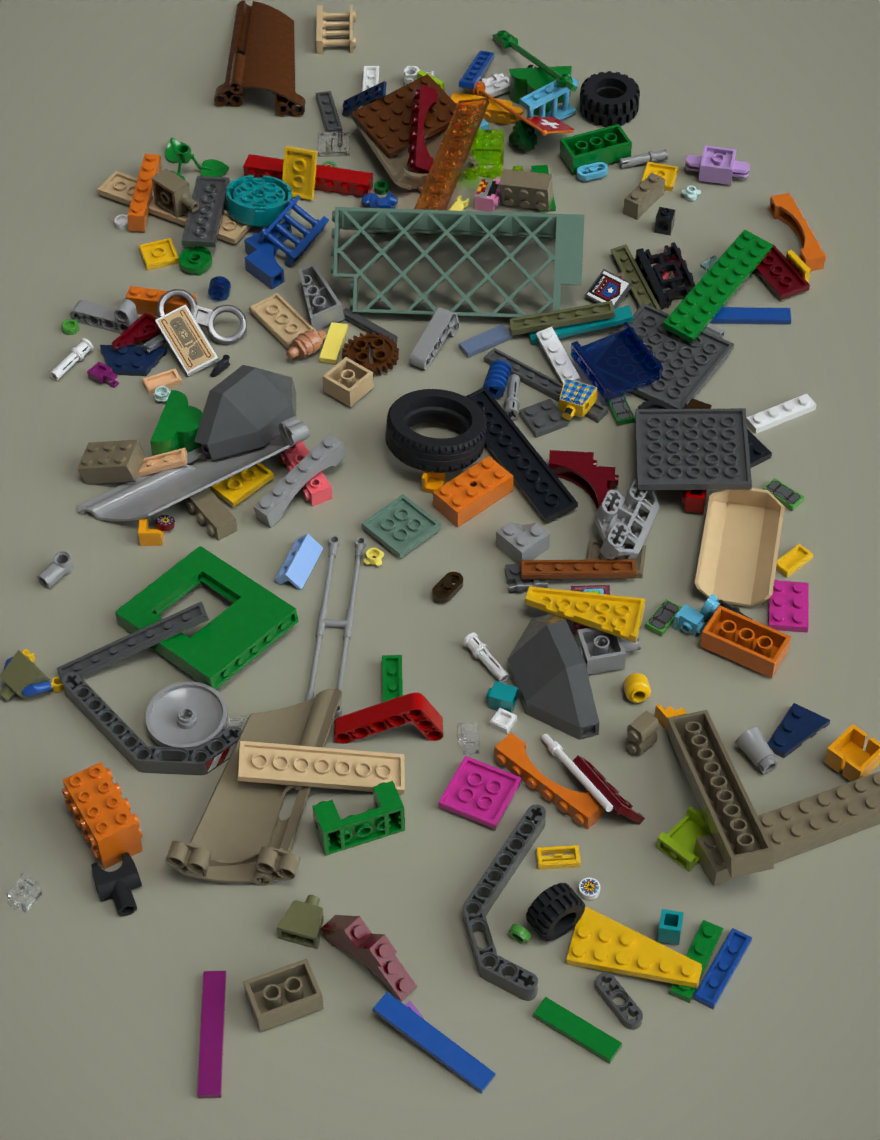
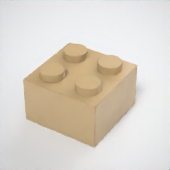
M345 357L323 376L324 392L352 407L374 388L373 372Z

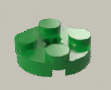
M195 246L191 250L187 248L179 254L180 269L196 276L203 275L204 271L208 270L213 263L210 251L204 247Z

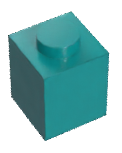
M495 681L493 687L488 689L486 699L489 700L488 708L496 711L502 708L512 713L518 700V687Z
M662 909L657 941L679 945L684 912Z

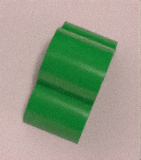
M571 66L550 67L559 74H569L570 76L572 74ZM539 67L509 69V98L514 103L519 104L520 98L556 79ZM563 95L558 97V103L563 102ZM551 101L546 103L545 113L551 111ZM539 107L534 109V115L539 116Z
M171 390L150 440L153 456L186 448L187 453L202 446L201 443L194 441L203 413L198 408L189 406L186 395L180 391Z

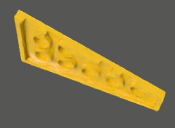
M529 586L525 605L636 643L645 608V598Z

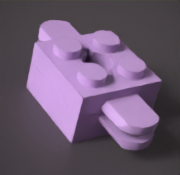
M705 145L702 156L688 155L686 157L685 168L689 171L699 172L698 181L731 185L732 176L742 178L749 176L750 164L748 162L735 161L737 149Z

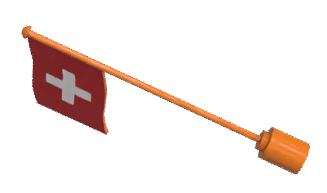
M481 81L478 82L474 89L464 88V90L472 95H485L541 132L542 136L550 133L574 132L573 128L554 116L522 117L485 92V84Z

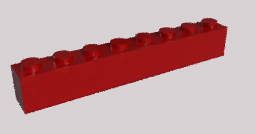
M249 154L243 165L244 176L254 175V178H263V175L282 180L284 159ZM316 165L315 190L363 197L365 194L370 193L373 188V173Z

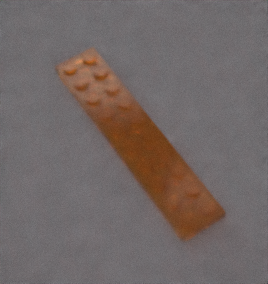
M488 98L458 102L414 209H447L489 105Z

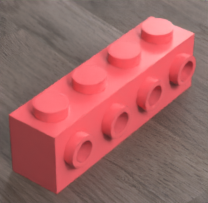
M300 442L282 451L279 454L281 463L287 466L289 473L309 454V451L304 443ZM322 471L301 488L305 500H309L312 507L333 499L332 486Z

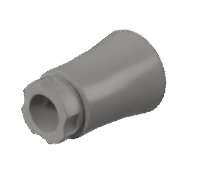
M752 727L737 738L735 744L763 774L771 772L777 767L779 761L764 739L759 727Z

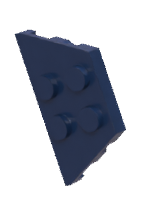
M100 345L106 364L112 368L113 373L116 375L147 376L151 369L159 363V359L167 355V348L158 347L147 353L143 350L144 347L126 346L114 350L112 345Z

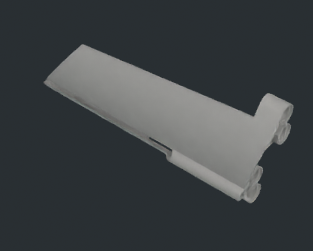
M292 416L277 425L280 435H277L264 447L212 460L211 455L205 454L202 447H199L187 453V464L199 458L206 460V462L196 467L185 465L137 477L135 482H127L79 505L78 514L84 515L91 512L95 519L106 521H133L149 517L306 440L310 436L309 430L303 421L299 422L296 416Z

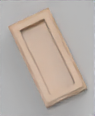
M176 368L142 379L148 394L155 393V389L160 386L171 388L182 384V379Z

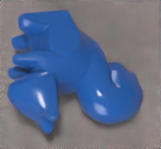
M390 192L383 198H379L374 193H368L361 199L362 204L370 208L396 209L394 205L398 203V199Z

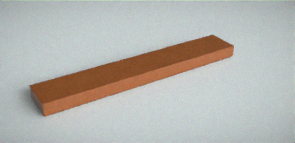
M635 559L520 560L521 579L636 578L637 575Z

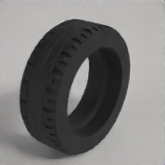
M422 389L401 396L391 405L387 414L385 440L392 454L402 463L412 468L433 473L453 472L470 466L483 453L487 420L480 407L461 394L442 389ZM420 423H441L454 427L463 434L452 438H431L418 434L409 427Z

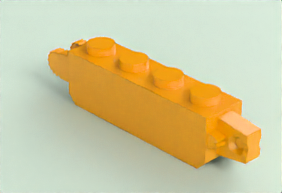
M458 92L453 93L450 97L455 103L465 104L471 109L472 115L469 119L481 115L487 122L509 125L521 120L488 97ZM496 99L519 115L523 114V109L513 106L511 101Z

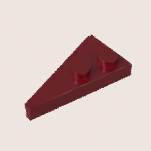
M144 313L112 342V349L116 350L161 334L162 332L155 322L158 318Z

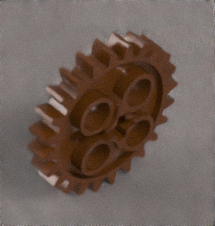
M369 332L366 335L360 333V337L354 335L353 340L348 339V343L344 344L342 360L347 357L372 371L373 377L375 373L381 376L382 371L388 373V369L393 370V365H397L399 348H397V343H394V339L389 340L388 335L383 337V333L376 335V332H373L372 335ZM368 345H371L373 364H370Z

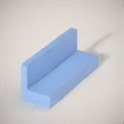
M309 534L297 538L274 580L279 585L290 581L297 589H302L323 547Z

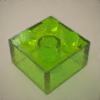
M472 130V155L479 165L504 164V130Z

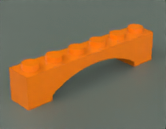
M144 154L127 214L129 231L145 232L153 191L152 177L162 171L161 155Z
M790 193L771 196L769 210L774 219H779L786 223L796 233L801 242L802 249H800L799 258L811 271L823 269L826 254L821 250L813 231L808 227L807 220H804L801 210L796 206L795 199H792Z
M512 732L494 747V759L500 766L506 767L512 774L521 777L530 789H535L546 801L552 802L562 813H566L573 818L576 824L582 825L588 830L604 815V808L589 791L582 793L567 789L543 775L527 756L526 743Z

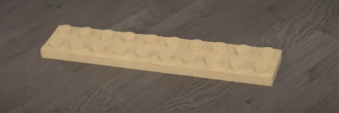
M115 171L97 189L98 194L130 206L137 178ZM152 191L148 213L185 226L189 211L178 218L155 204L154 192ZM224 210L218 239L236 245L252 225L234 220Z

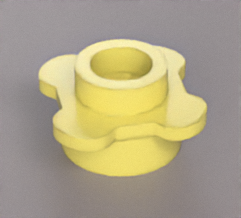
M378 548L368 549L364 563L366 565H382L381 560L384 557V552Z

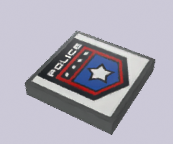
M603 269L585 294V298L594 303L612 301L615 309L631 289L632 283Z

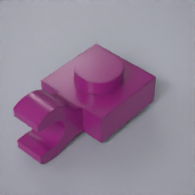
M98 362L87 371L88 377L99 383L105 380L113 388L119 384L115 380L117 375L113 373L112 368L101 362Z

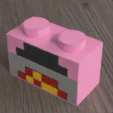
M482 176L475 194L474 209L494 212L495 207L499 206L500 179Z

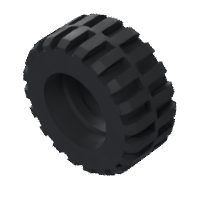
M607 71V73L599 72L597 75L593 74L581 85L580 112L585 119L587 118L589 122H594L598 126L608 127L617 124L622 126L626 122L629 123L635 118L639 110V86L634 79L629 78L626 74L622 75L620 72L612 73V71Z

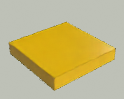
M647 162L641 182L653 173L665 179L664 190L672 191L679 167Z
M171 238L138 245L147 271L179 263V257Z

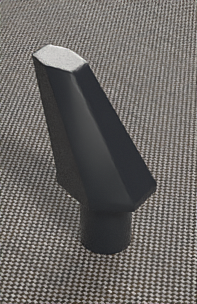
M223 355V358L217 362L210 374L211 377H216L230 366V357L228 355Z

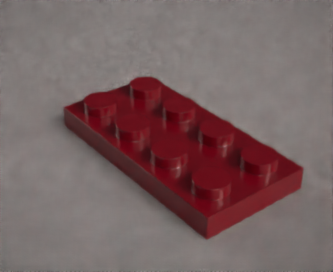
M773 245L772 250L754 270L779 300L808 291L810 288V284L775 245Z

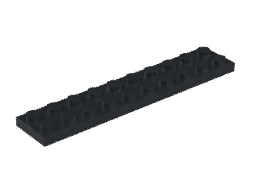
M486 387L465 396L475 402L486 417L485 446L499 464L514 476L513 482L545 523L578 507V502Z

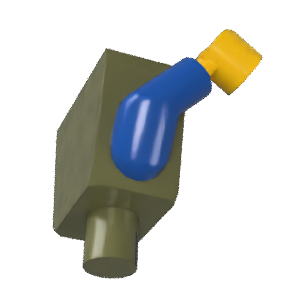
M24 649L23 652L18 650L13 657L5 662L0 678L7 685L0 691V695L7 701L15 693L26 699L39 693L51 691V689L53 692L59 693L63 691V684H60L59 677H54L52 682H49L50 679L33 663L35 661V653L30 654L28 649Z

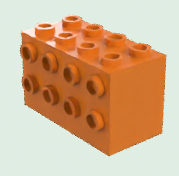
M99 762L62 779L64 788L61 790L66 799V807L69 812L73 813L77 827H81L86 843H90L95 859H99L104 869L121 862L123 853L128 852L130 856H133L143 851L140 840L143 835L139 828V819L136 814H131V806L127 798L123 799L121 797V788L118 783H113V775L109 768L105 769L102 762Z

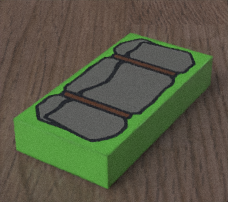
M775 478L763 488V490H768L791 511L804 501V496Z
M665 599L645 623V628L662 637L672 625L675 615L682 607Z

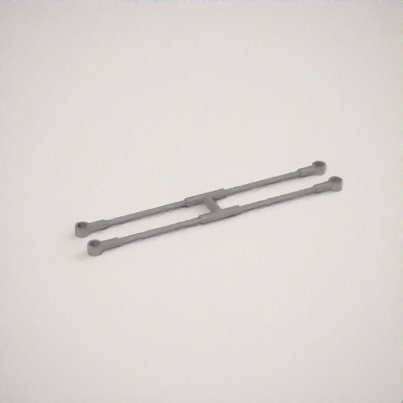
M332 535L329 537L330 549L328 556L330 558L322 607L318 617L317 639L309 689L306 693L305 701L314 698L313 690L325 627L344 628V643L337 688L342 690L348 642L351 638L354 618L353 608L360 560L363 556V550L366 548V539L364 537H357L355 539L356 562L349 609H347L345 620L326 619L333 562L336 557L337 548L340 546L339 536ZM342 696L337 708L338 711L336 712L334 718H338L342 715Z

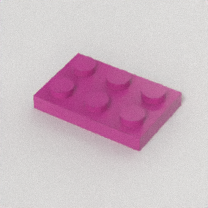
M774 580L773 593L769 598L768 627L781 631L808 633L809 583Z

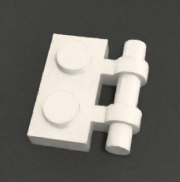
M503 73L493 74L487 79L482 78L479 80L485 84V92L492 97L509 92V78L507 76L504 77Z

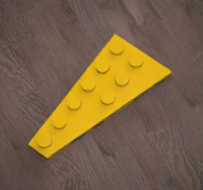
M586 906L582 917L575 926L566 958L568 965L698 988L702 972V964Z

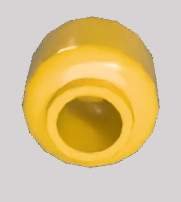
M634 673L627 676L624 680L623 687L626 698L629 701L640 703L649 698L651 688L645 675Z

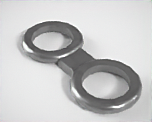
M181 289L167 291L158 301L157 314L160 318L165 315L164 306L169 299L176 296L187 299L191 306L190 312L197 324L206 327L209 336L220 344L229 345L238 342L243 338L247 330L246 316L239 308L233 305H221L214 310L197 305L196 299L191 293ZM224 312L233 313L240 320L238 332L230 337L218 335L213 328L215 318Z

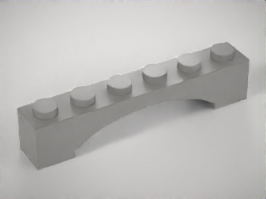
M331 434L323 439L253 506L257 519L269 528H272L283 517L285 509L294 496L310 479L330 466L335 467L346 456L343 442Z

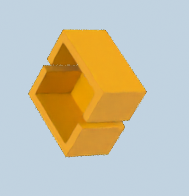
M852 724L827 748L824 763L838 773L843 771L842 776L849 781L868 776L880 764V743L870 737L866 751L863 750L868 734Z

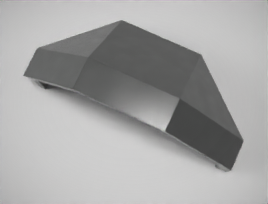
M242 365L209 391L194 442L201 443L202 450L205 454L211 455L212 460L264 447L280 434L277 426L280 422L296 416V389L292 377Z
M552 614L532 618L510 654L507 668L513 686L518 687V697L525 714L578 740L599 735L600 723L586 664L567 621Z

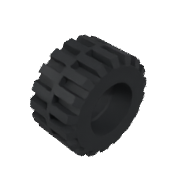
M558 883L543 891L532 902L527 910L526 920L544 941L555 940L566 934L577 924L585 911V904L567 883Z

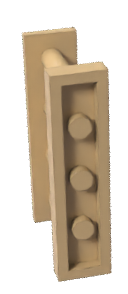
M317 5V54H323V47L350 45V53H353V47H356V37H353V20H356V11H353V5H350V12L326 13V11H323V5ZM350 18V21L326 22V19ZM350 27V30L326 31V28ZM350 36V39L326 40V37Z

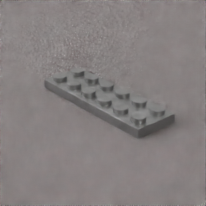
M197 176L192 199L199 202V208L195 212L189 209L182 237V246L216 247L226 202L227 186L230 184L229 177Z

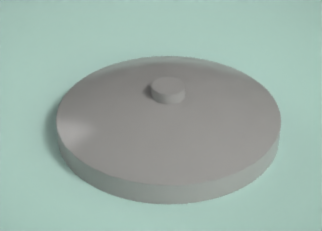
M189 681L172 684L159 691L150 701L145 715L148 733L161 747L199 748L224 731L228 719L225 700L217 690L203 683Z

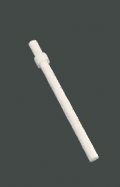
M544 734L541 739L548 746L550 753L553 756H557L607 812H610L613 809V805L563 752L562 746L557 741H553L548 734Z

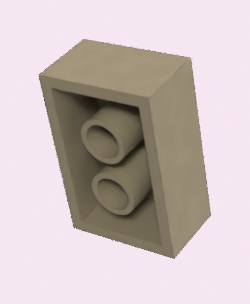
M503 169L499 183L502 205L550 211V205L554 196L552 174Z
M138 440L88 442L77 469L86 484L135 482L145 458V453Z
M307 958L243 981L245 995L260 1032L324 1009L322 993Z

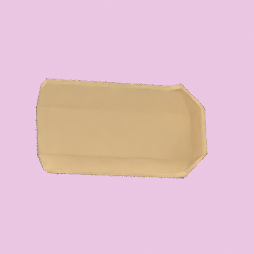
M756 488L719 490L709 495L694 582L697 589L707 598L713 594L727 604L752 607L768 600L772 596L785 506L768 490Z

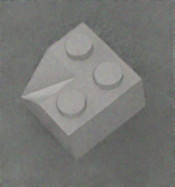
M509 522L496 531V547L517 564L520 563V560H533L549 549L550 533L538 523L522 525Z

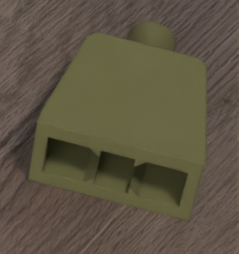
M308 895L305 902L297 900L292 902L277 926L278 939L318 949L324 913L323 908L318 906L320 899L317 896Z

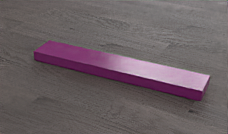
M204 971L198 1098H221L226 971Z

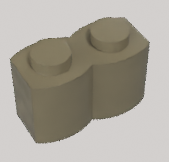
M647 710L627 727L626 748L637 757L651 747L658 738L656 732L659 728L658 719Z

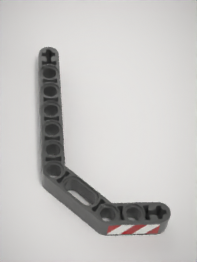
M70 672L62 678L64 692L69 700L135 769L142 773L206 775L230 758L242 732L239 727H228L199 748L147 746L77 673Z

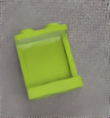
M689 806L686 815L667 834L662 832L657 838L656 848L688 872L700 860L698 855L696 856L694 853L696 838L711 833L703 813Z

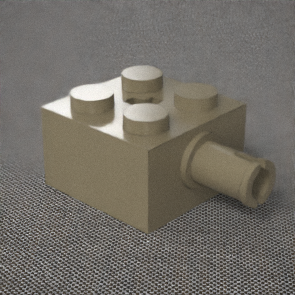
M164 169L152 177L155 204L177 218L189 211V209L193 212L198 210L199 202L190 197V186L186 180L168 169Z

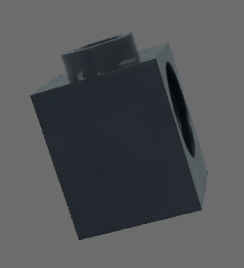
M659 207L654 233L671 236L676 210Z

